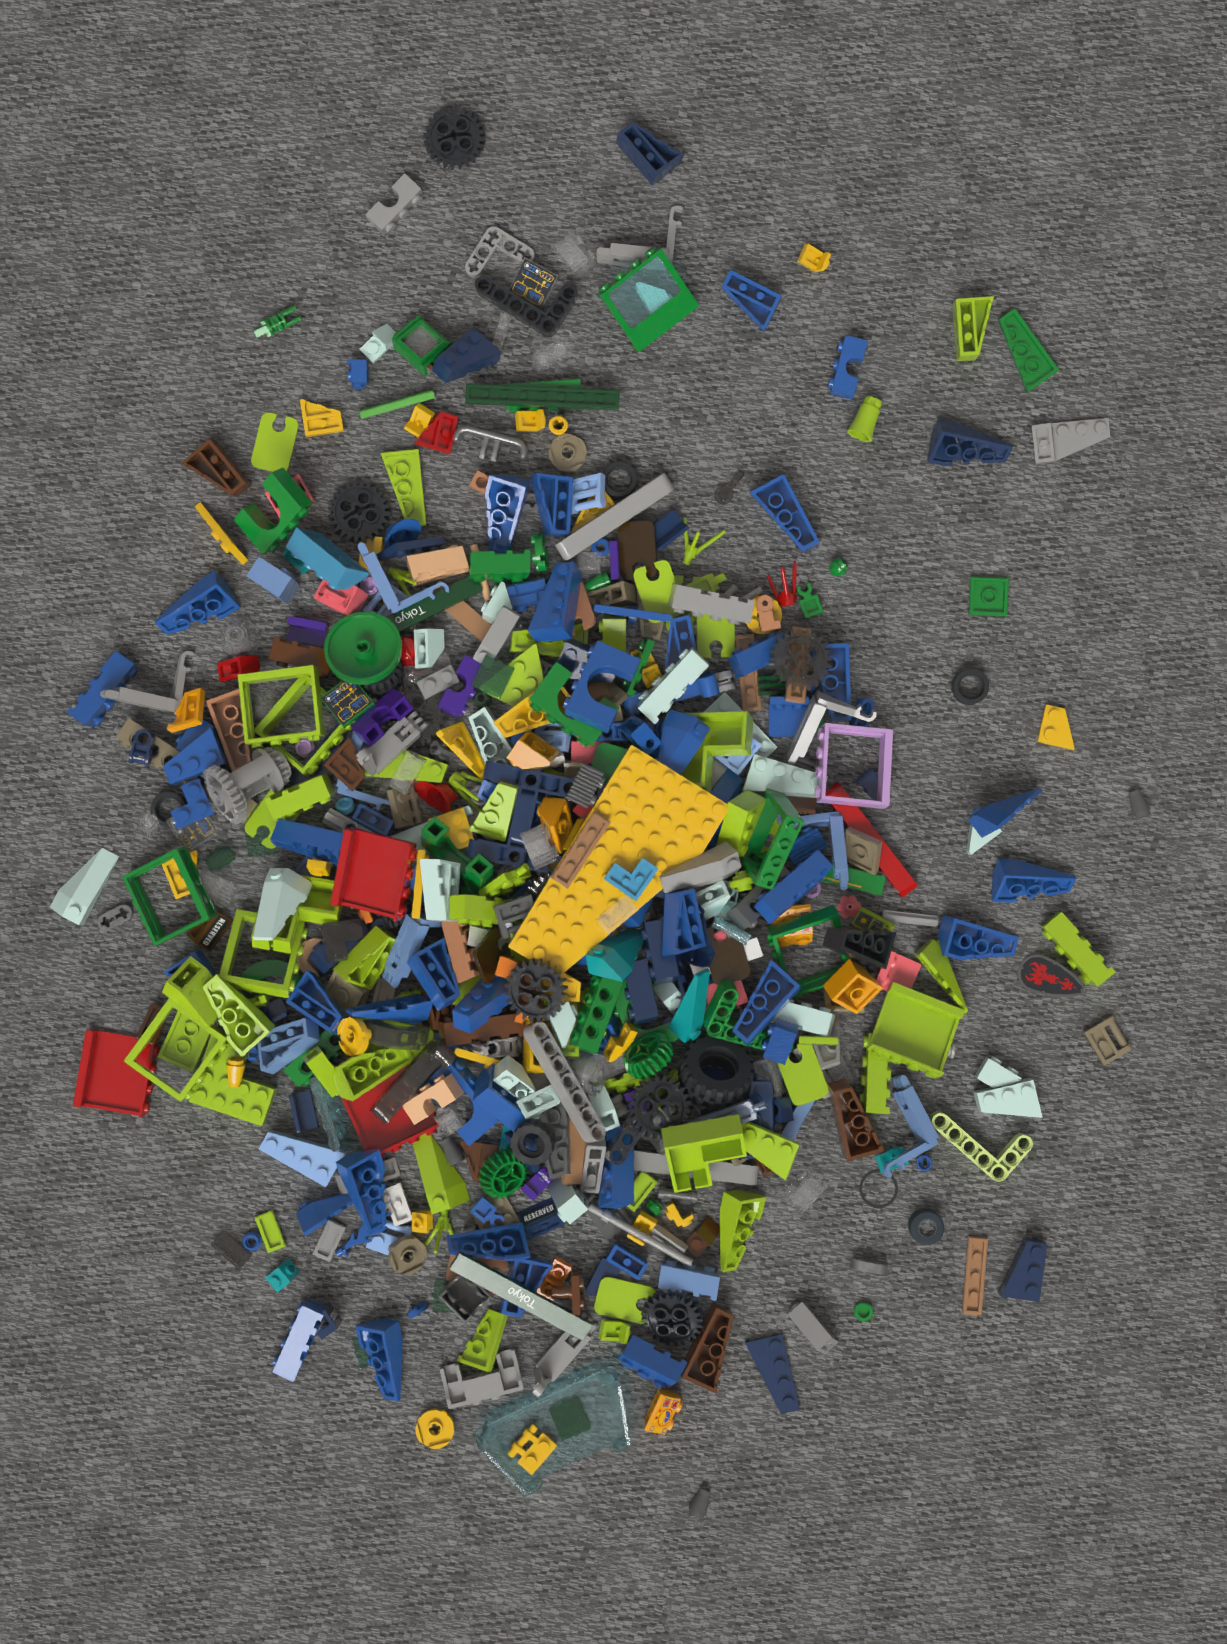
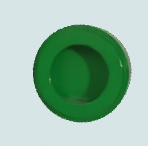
M861 1301L854 1306L853 1312L859 1321H868L873 1316V1308L868 1302Z

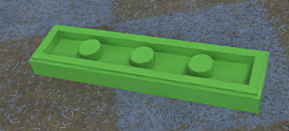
M430 389L360 409L361 419L435 398L434 391Z

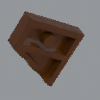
M348 738L324 766L351 791H354L366 776L362 766L357 761L358 757L356 756L357 752L354 744Z

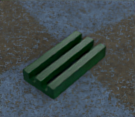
M787 675L758 676V696L785 695L786 690L762 691V688L786 687V683L762 684V681L785 680Z

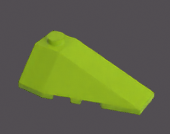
M930 939L914 954L958 1008L965 1010L966 1014L968 1009L948 957L942 955L939 940Z
M216 974L203 986L206 996L219 1018L218 1021L223 1026L229 1044L242 1057L275 1027L261 1010L219 974Z
M407 1044L353 1056L335 1067L334 1083L341 1098L354 1101L414 1060Z
M426 1133L419 1136L420 1140L414 1142L413 1147L431 1213L436 1214L470 1201L465 1181L455 1167H451L450 1163H447L445 1153L432 1135L427 1136Z
M731 1190L723 1193L720 1206V1271L727 1272L737 1269L746 1250V1246L743 1243L749 1236L752 1237L754 1233L750 1228L754 1219L760 1220L766 1196L742 1190Z

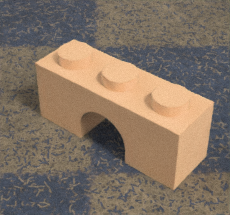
M452 1073L446 1077L442 1074L433 1080L435 1084L430 1085L428 1083L420 1088V1093L417 1094L415 1091L406 1097L408 1101L402 1107L414 1125L437 1110L432 1099H435L443 1108L464 1093Z

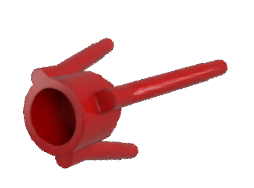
M796 561L793 562L792 593L791 590H788L784 567H781L784 591L780 592V596L771 577L767 576L775 599L780 603L781 607L795 605V600H797Z

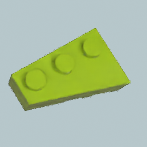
M326 772L274 793L264 800L272 819L276 820L283 816H286V818L297 814L296 811L303 809V811L314 807V803L320 802V804L331 801L330 797L336 793Z
M747 789L730 800L727 805L728 812L723 819L716 846L727 842L738 851L739 857L744 856L767 799Z

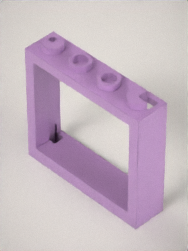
M832 723L823 724L817 733V738L820 740V746L816 752L819 765L815 770L818 784L814 789V796L817 797V802L881 809L888 807L890 804L893 730ZM829 733L880 738L877 801L825 796Z

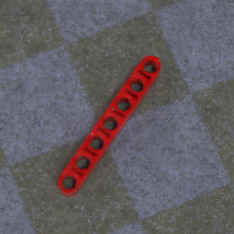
M838 781L829 787L825 796L851 798ZM830 804L835 812H839V815L842 816L843 822L847 827H852L882 841L879 869L887 876V880L893 888L897 889L901 898L918 887L858 806Z

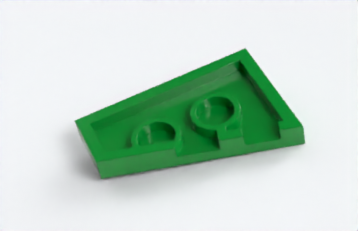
M645 637L644 641L641 640L637 647V651H639L637 658L641 660L632 682L623 679L621 684L623 686L622 690L632 697L636 693L633 687L640 682L642 677L641 666L647 664L655 643Z

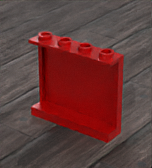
M354 827L344 829L330 905L336 907L344 905L394 918V922L404 918L407 910L405 901L410 895L409 881L414 875L413 861L416 860L418 850H416L417 844Z
M95 1029L86 1030L73 1107L81 1108L84 1106L138 1115L139 1118L144 1117L145 1113H149L150 1102L147 1101L149 1094L151 1095L153 1092L154 1084L124 1062L139 1040L136 1039V1036ZM158 1041L155 1045L148 1043L136 1060L154 1074H156L157 1064H154L155 1056L158 1057L160 1052V1045H157Z
M411 1063L354 1101L341 1098L365 1151L379 1149L382 1158L385 1157V1152L389 1150L392 1153L402 1149V1144L417 1142L420 1140L419 1136L425 1133L429 1136L437 1132V1128L440 1127L434 1113L414 1125L402 1107L408 1101L406 1099L407 1096L415 1091L417 1094L421 1092V1084Z

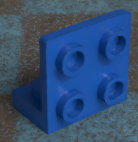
M770 697L768 699L769 737H794L809 705V697L805 698L804 704L787 702L785 697Z

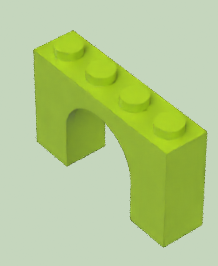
M359 1017L372 1033L364 1054L372 1052L373 1041L379 1042L382 1045L389 1043L383 1034L376 1033L377 1026L371 1018ZM317 1046L302 1058L333 1098L335 1095H340L334 1083L336 1065L332 1064Z

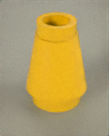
M555 416L549 422L550 431L556 435L565 433L568 428L567 420L562 416ZM556 426H561V427H562L561 430H558V429H555V428H556Z
M232 1057L226 1063L229 1087H240L246 1065L243 1058Z

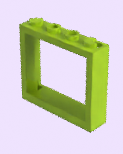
M309 665L238 675L245 744L252 745V748H261L266 743H270V746L282 745V741L300 743L301 739L308 738V741L320 740L321 736H325L318 667ZM311 676L316 730L255 738L250 684Z
M299 677L258 724L254 731L260 737L270 736L269 733L310 687L311 677ZM320 686L321 695L323 696L327 691ZM355 721L346 728L340 724L305 766L281 745L272 747L278 749L293 766L309 777L318 770V765L331 755V750L343 741V736L352 730L350 726Z
M236 909L219 975L237 990L289 998L290 992H293L296 985L294 976L295 974L298 975L300 969L298 959L304 953L303 939H307L308 928H306L305 921H299L284 984L231 976L244 923H255L257 912Z
M169 998L124 1062L182 1102L185 1098L189 1100L191 1095H193L195 1084H200L206 1077L204 1072L208 1067L212 1068L218 1060L216 1055L219 1051L223 1053L229 1042H227V1035L213 1024L209 1028ZM174 1008L218 1039V1042L181 1092L136 1061Z

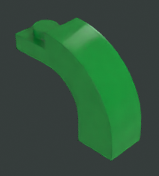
M281 959L263 960L247 968L240 977L263 981L269 976H280L285 979L289 962ZM300 972L294 976L295 986L303 977V974Z

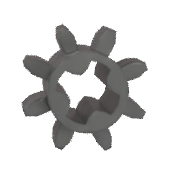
M436 739L430 745L431 756L436 761H447L453 755V751L441 739Z

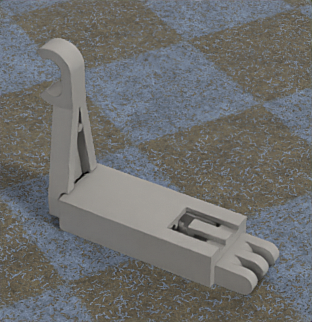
M674 206L670 210L666 248H661L671 264L673 262L676 228L682 227V223L675 221L673 216L675 212L681 213L683 211L681 206ZM611 243L610 248L599 247L597 249L596 260L598 263L629 267V264L634 260H641L645 257L644 253L652 247ZM659 257L654 258L643 267L644 269L666 271Z
M184 651L180 654L170 698L124 687H115L114 690H102L100 696L159 711L175 712L183 696L186 672L191 671L190 667L186 668L184 666L185 656H193L195 654L191 651Z
M817 692L816 696H812L786 754L788 764L794 766L799 756L804 758L826 708L867 722L873 721L876 718V709H873L870 715L860 713V710H862L860 703L855 707L824 693Z
M416 711L394 724L373 746L368 749H362L356 755L359 764L371 776L376 773L379 775L421 737L420 733L428 727L429 724L427 722L419 726L423 721L421 716L415 721L413 720L418 715Z
M583 1312L580 1316L585 1318L587 1314ZM596 1322L593 1323L583 1341L579 1340L574 1347L573 1345L578 1338L570 1336V1334L563 1331L536 1362L535 1369L533 1370L536 1384L532 1391L535 1396L539 1397L546 1389L550 1381L554 1382L591 1339L590 1334L598 1326Z

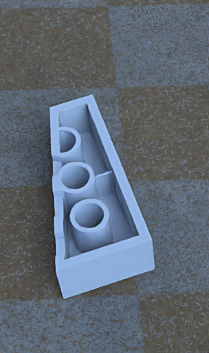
M270 1130L259 1147V1150L324 1187L329 1184L337 1170L336 1161L343 1158L347 1153V1150L275 1130Z

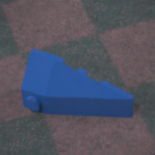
M489 475L485 491V500L487 501L486 515L489 528V551L506 554V550L511 549L531 481L514 475Z
M998 859L992 876V902H1017L1016 897L1027 895L1028 899H1034V895L1040 892H1044L1046 896L1067 893L1071 891L1076 877L1020 860Z
M944 915L938 932L942 955L958 960L1014 956L1019 937Z
M382 1318L357 1324L355 1327L361 1349L365 1348L369 1357L367 1362L374 1367L377 1373L374 1378L383 1398L400 1401L403 1338L399 1321Z

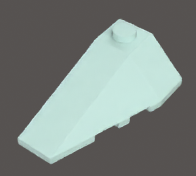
M101 848L58 890L50 908L62 917L78 925H84L119 856Z
M289 868L269 869L264 881L253 935L254 940H273L285 926V920L290 914H295L297 911L296 907L300 902L304 903L312 887L311 881Z

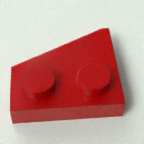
M442 411L438 412L416 439L414 445L444 454H451L458 416Z

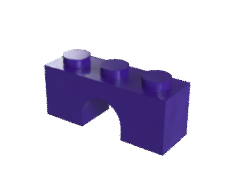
M465 655L455 672L457 676L463 679L465 684L464 690L453 692L447 688L437 708L455 718H458L459 715L463 716L468 708V705H466L468 698L472 699L477 691V688H475L477 681L481 682L486 674L483 671L485 666Z
M392 688L350 727L360 740L371 747L385 735L381 730V726L387 720L396 719L400 721L413 710V707L404 695Z

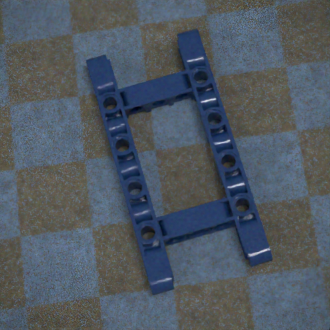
M486 761L483 778L490 779L491 782L495 783L503 781L519 786L507 845L483 839H469L466 856L475 858L480 854L487 861L514 867H520L526 863L530 870L552 874L554 870L548 868V861L555 859L559 863L563 856L527 849L538 792L567 797L568 794L564 792L563 787L566 783L573 784L575 779ZM528 775H534L537 779L536 783L532 786L527 785L525 782ZM604 785L601 789L597 787L594 793L597 795L595 802L605 788ZM512 851L520 853L519 861L513 862L510 860L509 855ZM662 889L655 896L665 898L667 893H664Z

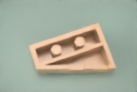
M452 545L447 547V549L407 556V567L410 577L413 581L417 582L413 587L469 572L463 546Z

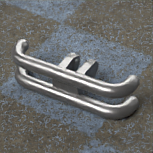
M468 425L461 426L454 432L453 441L457 444L461 443L465 435L483 438L479 458L484 459L489 442L494 441L491 461H496L500 443L519 448L520 459L522 461L528 459V448L518 438Z

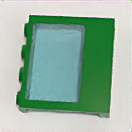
M652 247L644 253L645 257L641 260H634L629 264L630 268L628 270L617 273L614 276L615 280L600 286L599 292L596 293V296L603 300L632 343L630 346L636 352L642 351L699 307L661 248Z

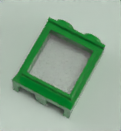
M421 315L411 319L407 326L401 331H397L392 338L393 349L425 377L428 375L427 366L431 362L435 363L437 357L452 345L451 341H447L421 318Z

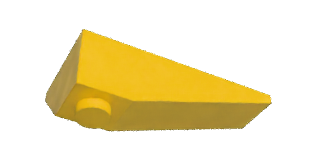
M562 687L558 693L557 704L561 713L567 716L565 715L566 708L563 706L566 698L571 696ZM532 694L493 722L504 738L550 723L545 718L546 715L541 711L537 713L529 707L530 703L528 700Z

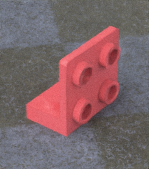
M891 951L887 969L878 968L874 979L885 991H887L892 982L912 989L921 964Z

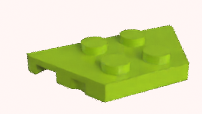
M535 643L478 687L479 690L513 707L532 694L545 678L542 671L543 665L539 656L538 644Z

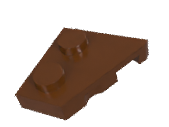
M461 1139V1146L472 1179L479 1182L478 1175L481 1173L479 1169L484 1167L483 1162L488 1161V1156L492 1157L494 1151L497 1152L498 1144L475 1141L468 1146Z

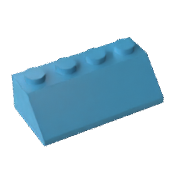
M296 527L286 545V548L291 551V555L294 558L302 560L305 567L316 572L315 575L329 582L328 586L334 590H349L370 574L319 532Z

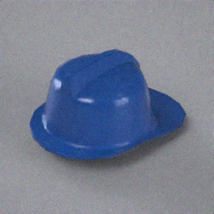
M404 519L390 525L385 533V549L395 543L416 540L422 531L419 521Z

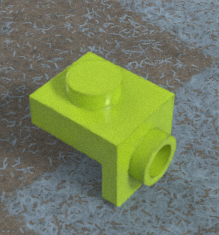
M601 1319L598 1339L603 1341H619L622 1344L628 1343V1338L631 1334L629 1324L619 1320Z

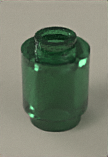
M227 846L207 854L208 859L205 862L210 870L214 869L216 872L232 864L235 857L232 855L230 847Z

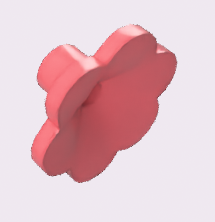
M853 895L841 897L840 903L837 905V910L841 912L844 918H854L861 908V904L857 902V898Z

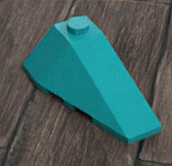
M629 928L593 946L585 954L589 974L622 982L632 972L634 960H637L638 950L642 947L644 940H642L641 931Z
M708 968L695 974L668 1027L684 1043L691 1039L695 1040L701 1033L700 1029L704 1022L710 976Z

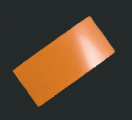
M557 1256L552 1262L553 1267L548 1271L537 1290V1293L554 1301L552 1286H562L573 1266Z

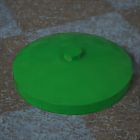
M357 612L340 619L330 629L324 644V654L329 668L338 678L351 684L367 685L384 679L396 668L402 655V640L397 627L385 616L374 612Z

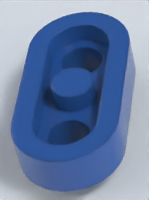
M868 698L858 699L855 707L860 703L862 707L860 713L870 715L874 709L873 701ZM851 716L849 725L868 727L870 722Z

